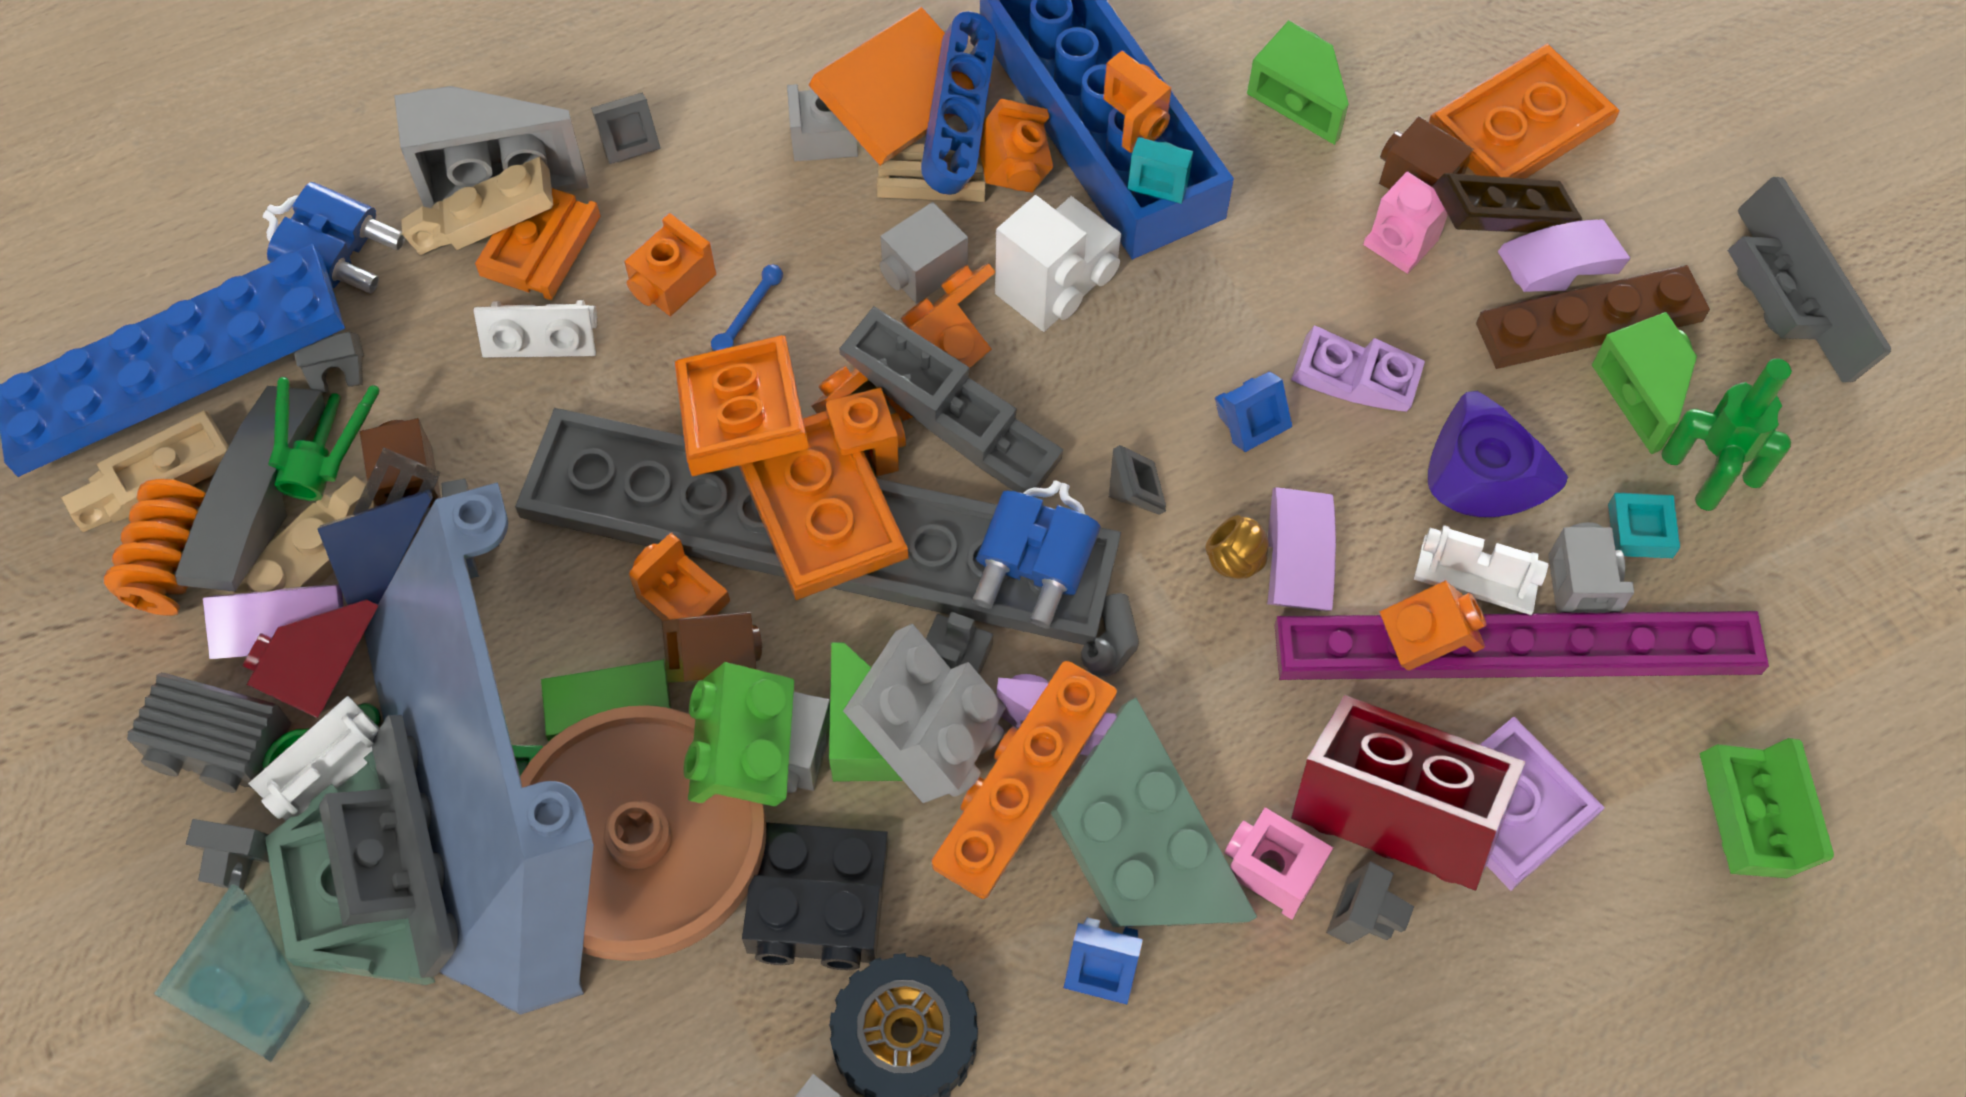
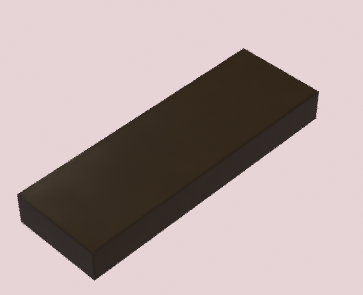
M1444 173L1433 185L1437 196L1457 230L1532 233L1556 225L1583 221L1561 181Z

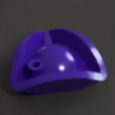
M1479 391L1466 392L1461 396L1438 436L1428 467V486L1432 495L1450 509L1474 517H1501L1533 508L1560 492L1566 486L1568 475L1537 439L1502 406Z

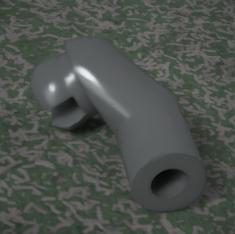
M1117 593L1106 596L1102 613L1105 632L1095 639L1094 645L1086 642L1082 648L1081 660L1083 665L1095 676L1106 677L1116 674L1138 649L1139 639L1129 597L1126 594Z

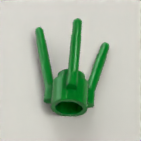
M286 377L278 379L275 402L274 446L268 462L269 466L279 470L274 484L277 490L300 500L318 501L322 499L327 481H336L341 462L379 395L380 390L378 386L372 385L367 389L330 453L325 448L337 414L341 400L340 395L332 393L329 396L313 441H295L291 449L288 447L290 382Z

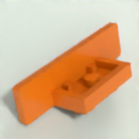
M989 263L974 271H971L968 265L963 266L941 284V287L946 292L933 304L928 298L923 299L900 319L907 328L971 368L992 349L958 304L995 273V270ZM843 366L818 386L824 395L815 401L811 407L816 413L826 411V403L828 401L849 396L868 379L856 368L850 372L846 366ZM884 394V397L903 421L913 417Z
M1070 661L1062 662L1019 729L1011 727L1001 740L994 755V759L997 762L985 779L979 777L966 793L960 807L964 812L932 859L934 871L981 899H985L990 895L1116 699L1117 690L1114 686Z

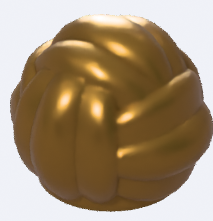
M1236 515L1223 522L1211 534L1206 542L1205 549L1211 566L1219 574L1234 579H1246L1265 567L1268 558L1269 541L1264 529L1257 521L1249 517Z

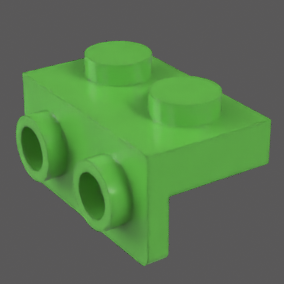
M724 662L695 685L689 704L690 717L695 719L694 738L687 750L683 768L685 778L690 780L689 801L702 804L715 794L770 806H777L786 800L795 679Z
M1787 738L1764 750L1717 744L1699 753L1730 874L1787 879L1833 859L1834 852L1803 743L1800 739Z

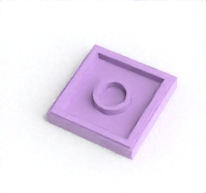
M1515 717L1511 718L1480 744L1525 761L1522 774L1487 867L1510 891L1592 822L1605 808Z

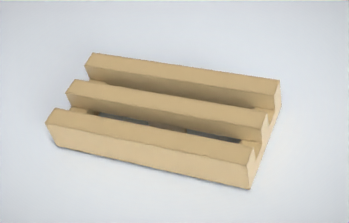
M912 144L883 165H878V198L985 202L986 182L980 152L977 168L971 178L975 179V181H968L960 192L952 195L941 194L933 190L925 182L921 170L925 144ZM949 150L943 159L947 162V170L952 172L950 169L951 158L955 153L952 150ZM890 176L922 177V179L890 178Z

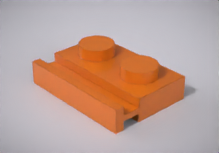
M552 188L553 205L551 209L492 234L475 262L479 276L528 293L531 290L543 293L545 299L552 301L601 217L598 204L593 201H589L588 204L576 201L575 195Z

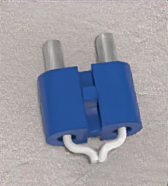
M315 182L308 183L299 196L288 198L281 206L269 205L263 214V218L269 221V227L266 232L267 239L269 240L267 260L271 263L285 253L296 252L314 244L324 260L332 288H335L342 281L365 292L373 293L378 285L379 277L352 265L351 254L353 251L359 253L368 238L395 250L401 249L405 241L402 231L376 221V210L374 207ZM293 207L294 214L291 219L284 217L278 226V220L274 214H283Z
M1053 481V484L1046 489L1035 487L1023 493L1008 490L1002 492L976 557L977 561L985 566V569L972 600L975 604L984 608H992L1004 576L1006 575L1018 580L1023 576L1033 580L1034 585L1042 588L1030 617V622L1039 627H1050L1062 594L1075 595L1101 528L1095 519L1085 515L1084 508L1080 502L1069 496V485ZM1060 489L1061 500L1065 505L1074 510L1057 505L1056 509L1044 506L1043 500L1035 498V496L1051 497Z

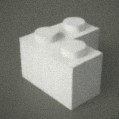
M1034 195L996 229L995 294L1041 331L1045 332L1059 318L1061 320L1069 318L1079 307L1083 296L1096 284L1103 286L1115 275L1120 265L1118 255L1121 233L1072 196L1057 209H1054L1037 195Z

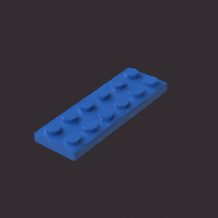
M314 244L296 252L285 253L267 265L242 276L232 277L220 286L189 300L178 301L167 310L138 323L125 325L109 336L82 348L69 350L60 358L29 372L16 374L0 384V436L4 463L17 477H20L345 329L324 260Z

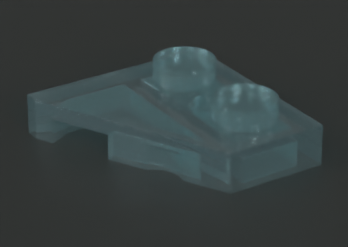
M234 884L228 889L154 993L163 1001L269 1062L273 1060L311 1004L250 897Z

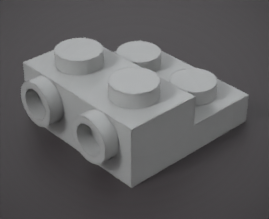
M910 624L895 631L843 712L920 801L925 803L947 794L953 797L961 795L976 783L981 772L974 763L979 754L991 749L1002 738L1004 729L999 725L998 721L1006 706L969 662L950 669L914 624Z

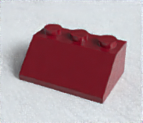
M1344 695L1307 758L1291 819L1309 825L1320 833L1334 835L1370 849L1384 858L1395 859L1434 874L1445 882L1457 883L1476 891L1492 854L1522 774L1525 761Z

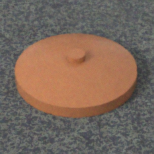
M647 705L614 708L594 714L569 726L552 738L534 756L520 776L522 788L544 781L564 783L578 794L583 804L594 847L582 953L609 960L634 961L658 958L685 949L707 937L736 911L747 896L748 888L754 875L757 876L766 843L764 804L719 794L713 795L702 804L688 800L690 780L685 778L683 768L687 750L694 738L695 719L691 718L690 714L686 712Z

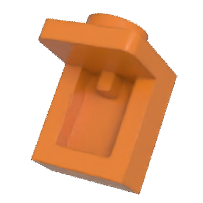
M1120 51L1106 64L1103 99L1125 115L1122 147L1132 153L1138 137L1154 141L1166 129L1170 120L1168 110L1171 87L1159 79L1150 67L1145 64H1139L1125 52Z
M881 387L833 399L826 403L827 416L840 454L849 455L868 450L876 476L899 471L898 448L906 446L905 433L899 414H890Z
M672 533L667 535L659 544L647 546L637 556L633 568L629 572L636 598L662 621L717 615L730 602L728 591L685 555L681 540Z
M1446 580L1379 611L1400 665L1408 671L1462 646H1466L1472 652L1485 648L1479 629L1486 626V621L1477 601L1471 593L1463 596Z

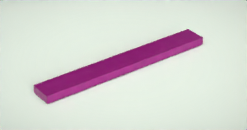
M1758 611L1532 613V615L1525 613L1483 614L1486 626L1479 629L1485 648L1472 652L1466 646H1462L1410 671L1400 665L1381 615L1277 616L1274 624L1279 680L1762 675L1769 667Z

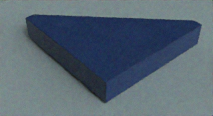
M430 489L320 525L317 528L347 605L366 599L377 605L379 604L433 498Z

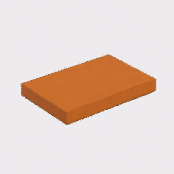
M922 7L814 74L809 83L810 88L880 166L927 134L942 38L945 32ZM957 71L951 72V76L958 86L968 90L974 89V85L967 75ZM944 114L945 121L953 117L955 114Z
M1547 43L1430 116L1429 123L1473 148L1468 167L1476 175L1526 179L1613 124L1620 110Z
M785 335L675 361L686 458L692 476L809 449Z
M826 411L803 418L809 449L739 465L795 600L909 559L906 543L864 452L861 451L849 455L840 454Z

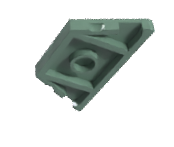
M1137 698L1128 701L1120 707L1115 715L1117 717L1099 744L1094 746L1082 764L1078 776L1072 785L1066 788L1050 812L1112 927L1186 926L1218 923L1242 924L1257 918L1255 911Z
M371 751L364 757L367 764L336 789L333 784L329 785L311 800L310 805L302 814L290 817L265 837L286 959L295 966L429 985L435 983L434 976L426 978L420 976L408 918L348 926L342 925L319 804L327 793L381 789L373 751Z

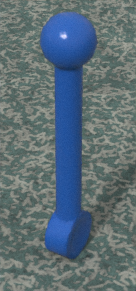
M770 264L763 268L761 274L762 281L725 333L717 334L712 338V351L734 347L733 340L770 287L778 285L782 281L783 271L778 265Z

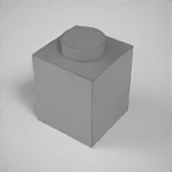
M931 202L880 236L882 261L879 266L884 278L895 290L902 288L916 304L941 288V284L953 273L968 265V237L934 202Z

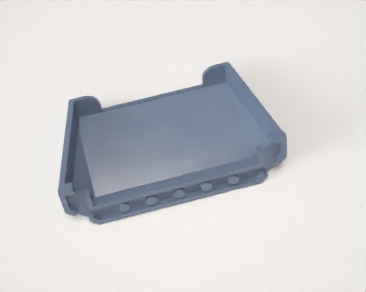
M497 482L435 500L379 602V606L369 622L364 635L383 721H385L388 715H402L407 736H412L415 739L418 750V764L415 771L420 793L427 795L431 808V822L428 833L432 851L440 854L444 865V883L441 891L446 913H452L457 923L458 943L456 950L440 970V973L462 985L465 984L496 1000L498 1004L521 1015L584 994L580 970L594 844L581 799L570 786L557 781H544L522 788L470 580L479 577L474 557L493 550L502 542L507 533L508 517Z

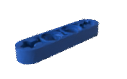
M971 11L961 12L955 16L942 38L921 164L925 182L933 190L947 195L960 192L972 178L977 168L996 43V32L992 24L984 16ZM968 36L971 37L970 42L974 46L970 54L963 53L967 47ZM957 71L967 75L971 79L974 89L968 90L958 86L954 82L951 72ZM950 113L960 117L967 126V132L962 133L951 129L944 119V114ZM949 150L955 151L950 164L952 172L947 170V162L943 160Z

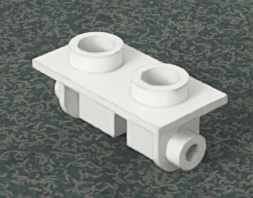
M577 300L576 304H546V306L501 305L500 301H493L491 307H474L483 358L596 355L592 328L597 327L596 306L586 305L584 300Z
M1444 525L1441 531L1429 528L1423 540L1414 580L1430 585H1437L1446 580L1463 595L1471 593L1476 599L1532 615L1538 585L1542 586L1548 569L1547 562L1538 560V553H1528L1497 543L1492 555L1481 552L1484 546V539L1449 529L1450 527Z
M346 696L248 784L263 798L261 800L262 803L278 819L282 817L286 821L290 817L298 816L308 808L311 800L329 785L333 784L337 789L367 764L364 757L373 751V739L380 728L349 696Z

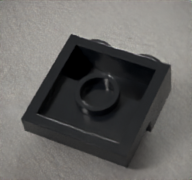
M766 822L764 856L757 876L754 875L748 888L742 941L746 953L755 954V959L765 964L790 965L794 963L795 957L821 959V965L824 967L846 971L859 969L860 962L869 963L875 960L877 956L888 850V831Z

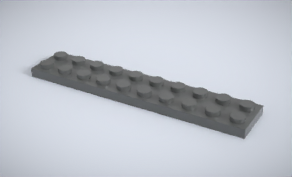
M554 407L515 506L520 518L643 546L659 544L667 535L672 533L681 540L684 553L687 556L786 578L739 466L692 476L687 463L684 436ZM876 478L906 543L909 559L831 588L948 615L953 612L975 621L1085 645L1086 642L1091 645L1095 644L1118 552L1121 532L1100 528L1075 595L1062 594L1050 627L1043 628L1030 622V617L1042 589L1034 585L1031 579L1021 576L1020 580L1005 575L994 604L990 609L981 607L972 601L985 566L980 564L976 557L996 510V504Z

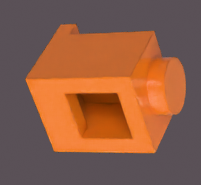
M1002 98L999 100L983 122L979 152L986 184L1033 193L1053 168L1044 127L1045 122L1049 118L1048 109Z
M669 213L662 219L663 227L624 262L629 278L627 286L631 293L644 305L651 306L654 304L671 317L716 275L710 242Z

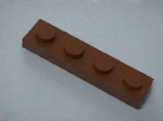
M1688 265L1484 310L1480 312L1476 325L1495 368L1499 369L1600 346L1603 344L1607 334L1667 312L1677 328L1704 321L1710 308Z

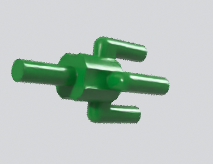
M1778 358L1771 359L1753 386L1747 382L1732 386L1726 391L1713 413L1701 409L1688 410L1663 448L1662 458L1670 465L1681 464L1697 439L1704 440L1708 449L1716 456L1714 469L1695 496V502L1699 508L1706 511L1717 508L1742 472L1744 462L1751 461L1742 475L1744 483L1751 488L1762 487L1790 450V437L1783 432L1776 431L1779 426L1778 413L1782 408L1777 394L1792 372L1790 365L1786 361Z

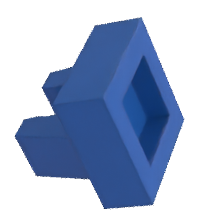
M1270 371L1256 379L1251 378L1243 382L1241 387L1227 394L1222 393L1215 397L1218 415L1229 428L1232 443L1244 452L1293 427L1283 379Z
M1087 917L1083 924L1078 923L1063 988L1127 1005L1143 939L1138 938V930L1125 927L1123 934L1101 929L1099 928L1100 920Z

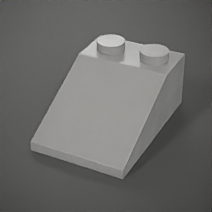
M453 86L423 89L417 92L394 95L400 148L424 207L432 208L436 202L443 201V199L452 196L461 188L477 185L501 174L510 166L521 165L539 156L550 169L551 188L563 192L589 188L569 110Z

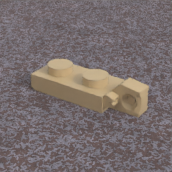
M540 156L521 165L510 166L501 174L472 187L459 189L452 196L443 199V201L436 202L432 208L422 206L401 219L402 235L417 250L419 255L452 244L456 250H459L549 210L553 205L550 169Z
M203 410L97 463L99 471L88 479L90 483L61 497L71 518L82 532L110 521L117 522L125 519L126 516L129 518L131 507L139 502L137 500L139 486L145 481L173 479L194 485L215 474L229 446L209 412Z
M354 476L336 490L331 498L325 494L321 500L316 501V503L313 502L266 546L237 590L229 592L231 594L275 591L283 588L319 586L334 570L317 528L320 525L377 507L369 493L368 486Z

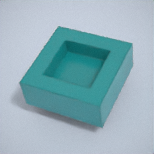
M1138 137L1131 156L1128 190L1182 204L1188 187L1193 151L1178 148L1167 142H1155Z
M1614 493L1608 503L1615 550H1621L1623 555L1627 557L1673 559L1680 549L1674 495Z

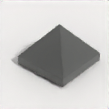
M1121 445L1114 448L1109 498L1158 515L1166 512V503L1155 462Z

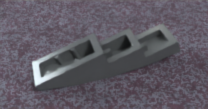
M875 306L872 307L839 348L840 355L876 387H881L885 395L928 430L1013 491L1023 493L1030 488H1040L1062 459L1064 449L1017 420V408L970 379L968 366Z
M267 385L240 425L214 474L195 517L175 574L178 585L235 592L288 516L282 498L284 493L277 490L274 486L279 470L268 465L274 446L277 386ZM289 388L288 447L291 449L295 441L305 440L322 416L325 403L322 392L319 390Z

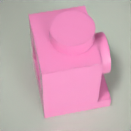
M1406 172L1381 198L1372 231L1365 238L1363 245L1408 274L1439 241L1448 216L1434 188L1411 173Z
M1264 808L1254 826L1244 820L1242 821L1224 854L1233 859L1230 868L1240 884L1283 909L1281 913L1293 920L1322 871L1333 847L1271 810ZM1266 858L1275 860L1280 865L1281 872L1279 873L1261 862V860Z

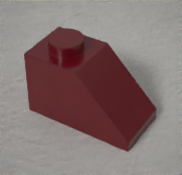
M366 599L279 626L272 638L260 633L242 665L254 671L246 685L318 718L379 605Z

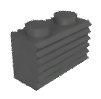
M161 672L156 675V683L151 686L150 695L145 697V705L139 709V717L134 719L133 728L128 731L127 740L143 755L142 764L156 772L177 777L181 769L193 771L200 775L199 779L205 784L221 791L236 793L239 785L252 788L248 783L263 770L262 763L266 752L275 740L288 732L292 722L276 703Z

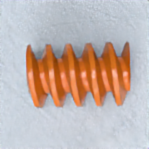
M173 479L148 480L139 486L137 492V500L139 502L133 505L129 512V521L131 523L123 528L120 539L122 545L117 547L113 553L112 562L115 566L108 569L104 576L105 586L122 603L156 615H178L180 605L165 595L166 593L181 595L187 591L188 586L177 584L174 572L176 573L183 554L182 551H184L198 509L206 495L205 492L192 485Z

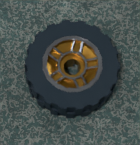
M906 953L893 954V958L882 960L880 957L869 962L870 966L861 972L857 970L849 977L850 983L844 990L840 989L835 999V1012H831L829 1024L831 1030L830 1041L840 1075L843 1074L848 1087L855 1094L859 1092L864 1097H950V1091L957 1085L960 1087L967 1078V1070L970 1064L973 1065L976 1056L978 1040L977 1012L974 1002L971 1003L969 999V990L962 980L958 982L953 976L951 969L944 964L939 966L931 962L930 957L918 955V958L907 957ZM899 1021L902 1026H909L911 1028L917 1026L916 1037L909 1043L897 1042L892 1037L894 1033L893 1023Z

